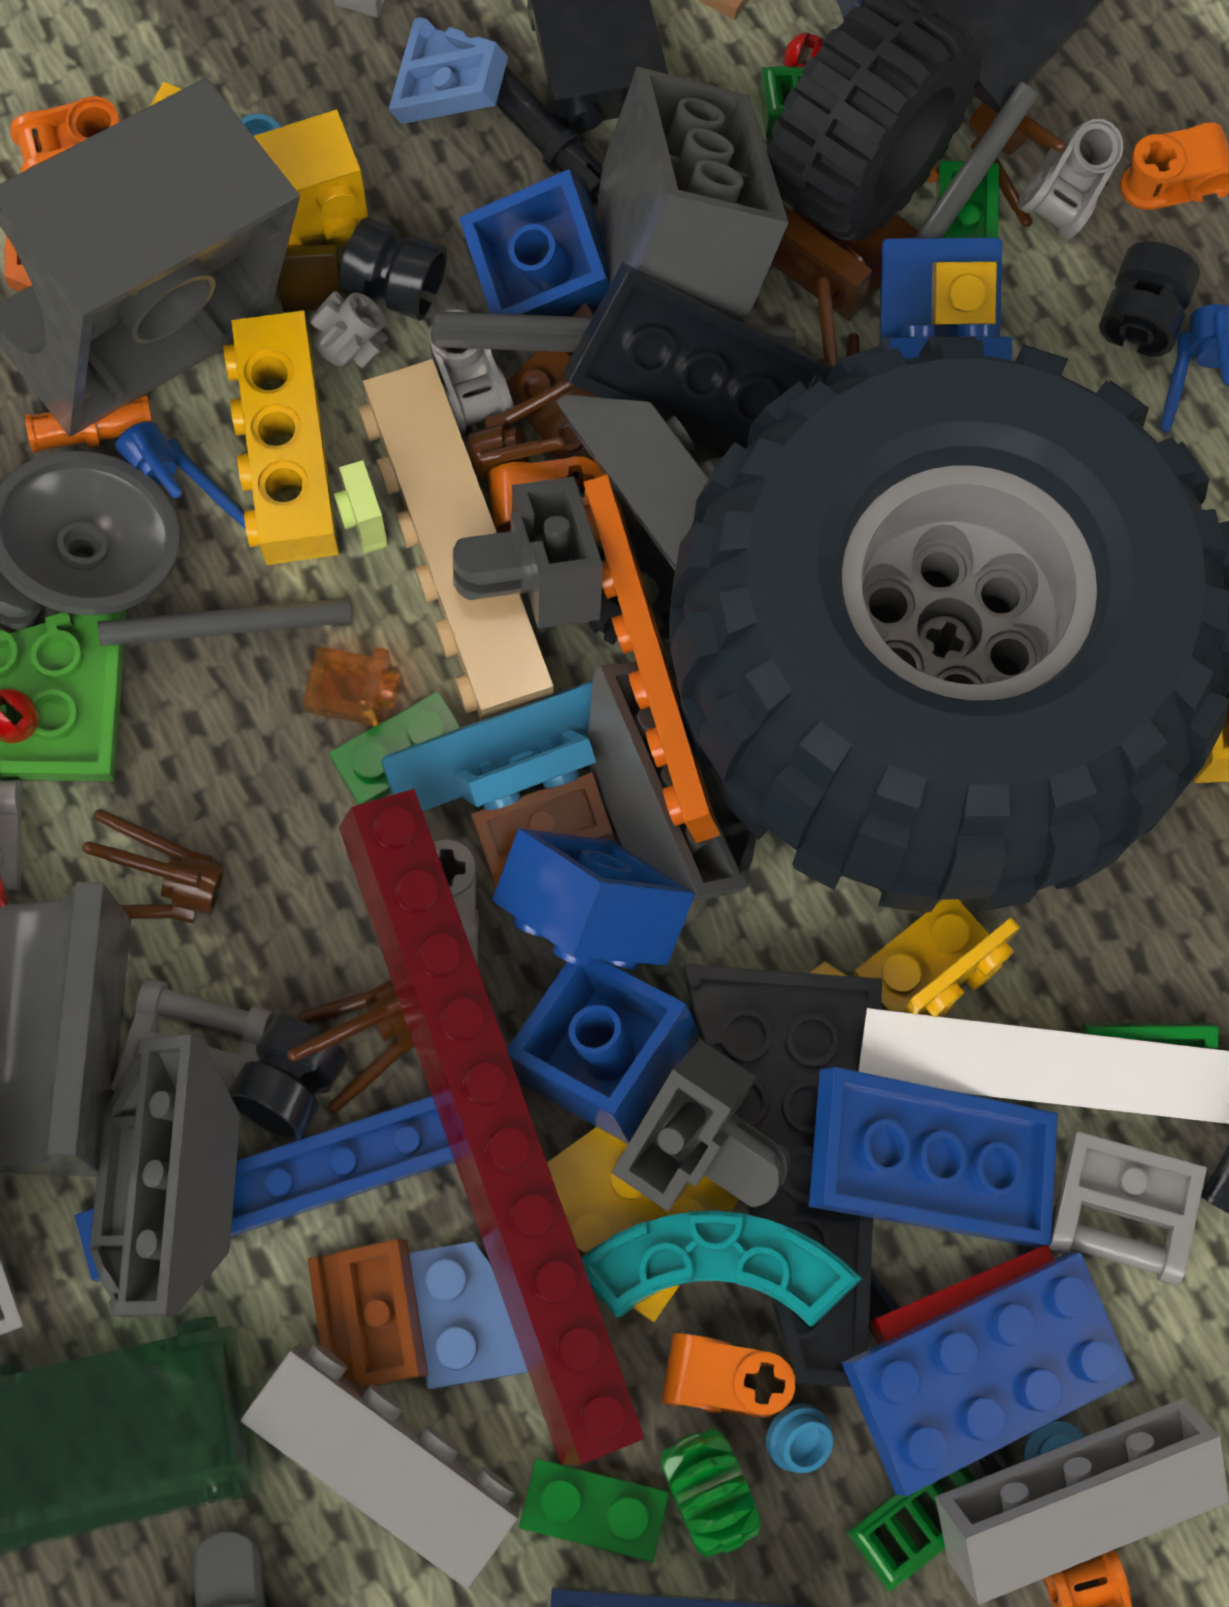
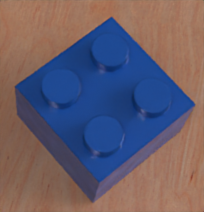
M570 169L459 217L490 313L571 317L584 303L599 307L610 286L599 222L590 195Z
M518 828L492 901L515 916L513 924L526 933L544 937L555 945L553 953L565 961L576 965L589 966L593 959L606 960L615 966L636 970L640 963L668 966L695 893L612 840Z
M593 959L589 966L576 965L567 961L509 1045L507 1051L514 1071L523 1086L629 1144L671 1071L697 1044L701 1037L686 1003L604 960Z

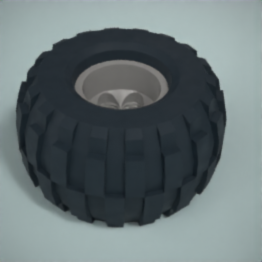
M929 337L919 356L910 359H904L898 348L886 351L884 344L841 358L829 373L826 385L819 381L807 390L799 381L765 407L750 426L747 448L745 449L734 442L721 458L696 499L694 521L691 529L679 546L669 616V670L678 683L681 698L679 710L688 739L702 767L707 769L714 766L724 782L721 798L756 839L759 840L768 830L772 834L777 835L796 850L792 863L794 869L834 891L841 876L878 888L879 892H881L878 906L928 913L932 912L939 899H968L969 912L973 913L1029 903L1038 890L1052 885L1055 886L1056 890L1076 886L1115 863L1132 843L1156 826L1191 780L1205 765L1225 726L1229 700L1225 697L1229 692V521L1219 523L1215 509H1202L1201 505L1206 499L1209 478L1182 441L1177 444L1171 436L1158 443L1143 428L1149 407L1110 380L1108 382L1106 380L1097 393L1062 376L1068 358L1024 344L1015 361L986 357L983 352V340H976V337ZM930 571L938 572L949 580L950 586L944 588L933 587L923 579L922 574ZM982 598H1000L1008 605L1010 612L995 613L990 611L984 605ZM877 606L889 607L897 613L900 620L894 623L880 622L874 618L870 609ZM936 645H941L948 649L944 658L937 657L932 653ZM999 656L1009 658L1015 662L1020 673L1016 675L1002 674L995 669L991 658Z

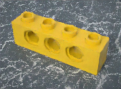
M304 311L231 320L234 344L223 345L228 379L229 381L239 380L241 398L230 399V406L236 436L246 435L248 453L237 455V463L242 490L253 491L255 509L244 511L249 547L260 546L266 565L339 555L311 341ZM271 379L285 381L282 386L274 390H263L260 388L263 383ZM279 433L293 436L283 445L273 446L266 443L270 437ZM286 488H294L301 491L295 499L288 502L273 500L277 492Z

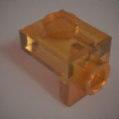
M317 646L302 703L304 711L377 726L380 722L383 707L389 709L394 707L399 689L400 672L393 671L388 649L375 647L373 657Z

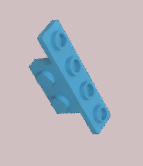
M593 680L385 755L381 763L392 795L415 789L422 811L463 797L476 807L483 805L485 810H495L517 802L521 799L519 791L543 783L545 788H552L576 780L580 777L578 769L596 763L588 738Z

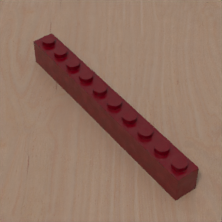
M415 789L353 806L339 825L345 848L560 1465H582L645 1439Z

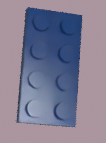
M839 1067L821 1069L819 1073L809 1207L1031 1247L1051 1246L1058 1113Z
M1081 1252L1067 1253L842 1362L896 1495L909 1496L1134 1380Z

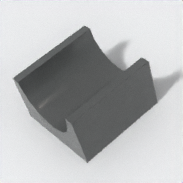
M207 77L0 184V226L13 245L32 283L26 289L0 302V348L69 437L223 349V345L233 344L231 320L270 315L300 194Z
M76 882L75 893L63 899L42 903L7 904V907H0V1173L97 1177L103 1115L114 1094L111 1086L117 1071L131 931V918L104 883Z

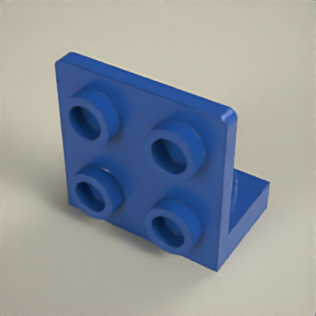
M905 238L883 240L881 243L879 346L884 344L886 351L898 348L904 359H910L919 356L929 337H976V340H983L984 356L1012 360V337L1000 336L1002 240L999 238ZM997 262L996 324H931L932 263Z

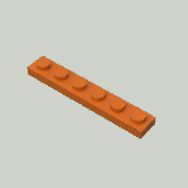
M608 474L585 481L583 483L590 506L584 508L596 544L602 543L606 557L605 560H602V587L608 599L615 596L618 597L622 611L621 615L612 617L613 626L623 653L626 654L634 651L639 670L628 673L640 710L650 707L656 725L654 728L645 730L657 768L667 765L673 785L662 789L674 826L685 823L695 843L721 836L699 761L694 754L679 710L680 698L673 675L669 670L667 655L621 503Z

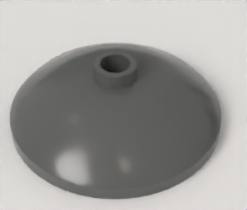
M63 451L43 455L21 465L1 483L0 571L17 590L37 603L54 610L77 615L116 613L136 606L148 599L160 589L170 576L177 559L180 543L178 518L169 498L159 485L148 475L145 476L141 470L134 468L133 465L101 453ZM80 552V553H85V554L89 555L90 557H89V558H80V557H76V556H74V555H72V554H73V553Z

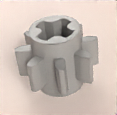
M334 291L317 309L318 312L310 320V324L318 329L313 335L316 349L327 361L340 367L347 366L354 359L358 366L365 368L381 351L380 347L388 339V336L380 331L385 326V317L381 309L373 300L361 293H352L344 300L337 291Z

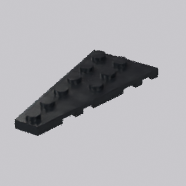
M684 964L682 970L701 1040L757 1077L735 1114L789 1151L791 1156V1169L788 1178L780 1186L778 1192L766 1204L757 1207H750L746 1204L748 1214L778 1222L820 1242L842 1258L863 1278L812 1327L786 1305L771 1297L788 1362L795 1375V1384L852 1388L842 1362L868 1350L873 1218L809 1207L820 1070L830 1067H839L853 1071L859 1070L867 1008L881 1010L882 979Z

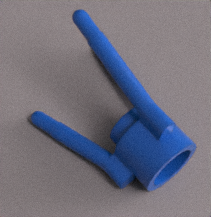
M1212 304L1196 309L1190 315V332L1178 335V355L1160 424L1163 432H1169L1172 429L1191 357L1195 356L1197 363L1203 367H1220L1222 381L1225 385H1229V306Z
M149 421L135 424L119 436L115 449L122 460L141 470L145 476L148 475L158 485L162 484L165 486L173 498H179L182 495V489L173 476L177 470L176 465H178L229 516L233 517L246 529L244 511L186 455L177 439L167 440L156 423Z

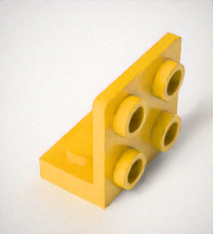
M942 899L935 905L932 912L921 916L858 967L853 975L854 977L882 979L881 1008L883 1010L913 1013L915 1016L921 1014L930 1015L933 1018L936 1016L944 1017L955 1007L953 1004L965 993L961 989L963 984L967 983L975 991L1003 967L1002 963L1015 952L1008 943L1020 929V926L1011 917L989 935L959 899Z

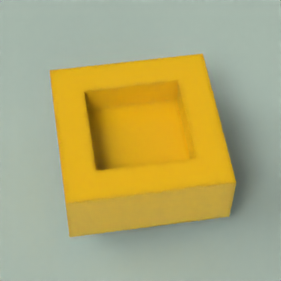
M997 262L932 263L931 324H996Z

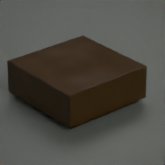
M336 244L287 248L279 277L283 312L317 310L334 291H337L342 296V291L339 288L340 270Z

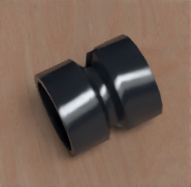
M364 218L356 226L344 252L339 274V288L343 293L349 295L361 293L374 302L385 298L386 307L389 310L421 321L426 317L432 302L420 298L421 291L424 290L435 295L437 294L446 270L447 249L442 245L415 235L403 241L401 233L397 228L370 218Z
M1148 241L1136 243L1129 247L1115 280L1116 289L1112 290L1099 323L1100 332L1108 342L1121 347L1125 339L1131 343L1139 344L1137 352L1149 357L1163 356L1169 353L1175 345L1185 317L1183 310L1187 309L1200 276L1199 266L1195 260L1181 249L1165 243Z
M280 1014L273 1018L256 1045L259 1061L245 1063L228 1091L239 1113L246 1119L283 1139L300 1140L319 1109V1102L315 1095L328 1093L348 1062L347 1054L336 1043L296 1062L290 1061L287 1057L290 1049L324 1032L305 1021Z

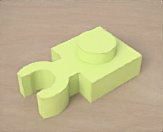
M364 460L339 467L344 490L333 494L345 530L356 527L364 554L386 548L387 537L383 517Z

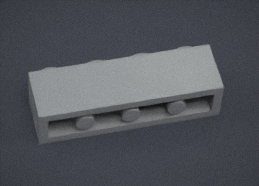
M300 1343L296 1345L285 1357L240 1421L469 1590L518 1520L520 1506L511 1500L516 1493L515 1489L493 1471L482 1467L480 1472L476 1474L455 1459L460 1451L459 1448L434 1428L426 1426L422 1433L399 1417L404 1408L380 1388L369 1385L367 1390L363 1391L355 1386L354 1383L343 1376L348 1368L347 1365L326 1348L314 1343L310 1350Z
M1185 1398L935 1496L948 1563L978 1605L1229 1503L1220 1435Z

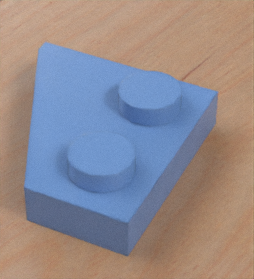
M422 17L415 18L388 111L401 124L496 106L508 56L494 41L479 36L469 38L464 31L449 27L445 32L436 29L428 19Z
M469 1242L410 1252L429 1375L426 1376L428 1390L528 1373L491 1264L477 1244Z

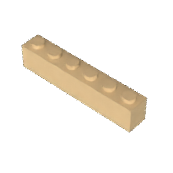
M433 359L364 380L363 385L367 404L357 407L362 426L369 442L377 439L381 441L386 457L376 459L379 473L387 495L395 492L400 494L405 510L397 512L395 515L406 548L418 545L424 561L423 565L415 567L423 597L426 603L438 600L444 619L434 622L445 657L457 655L464 675L454 678L465 713L477 711L480 720H484L554 694L553 683L520 594L468 600L460 595L453 585V548L457 540L466 537L495 534L497 532Z

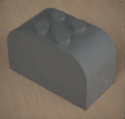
M641 67L636 68L607 150L598 193L597 215L610 284L622 262L741 320L748 316L789 223L750 95Z

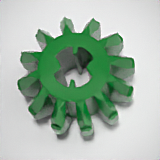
M714 1428L701 1434L694 1432L677 1440L678 1444L662 1451L660 1464L667 1485L692 1543L699 1553L707 1558L722 1551L726 1554L744 1546V1541L759 1535L761 1521L754 1503L755 1500L749 1490L737 1458L734 1456L729 1442L722 1433Z

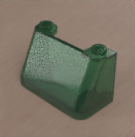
M216 1316L203 1317L175 1325L177 1336L18 1373H15L14 1363L0 1364V1555L25 1550L28 1545H43L79 1534L185 1509L207 1506L206 1502L212 1504L226 1500L233 1501L265 1493L255 1433L240 1421L250 1406L236 1329L233 1327H218Z

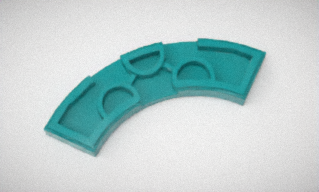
M689 1211L687 1213L664 1216L648 1222L645 1221L611 1236L581 1258L592 1290L616 1318L624 1316L637 1304L665 1289L699 1281H722L747 1286L773 1297L794 1311L812 1327L863 1279L850 1265L826 1246L796 1229L772 1220L743 1213L724 1211Z

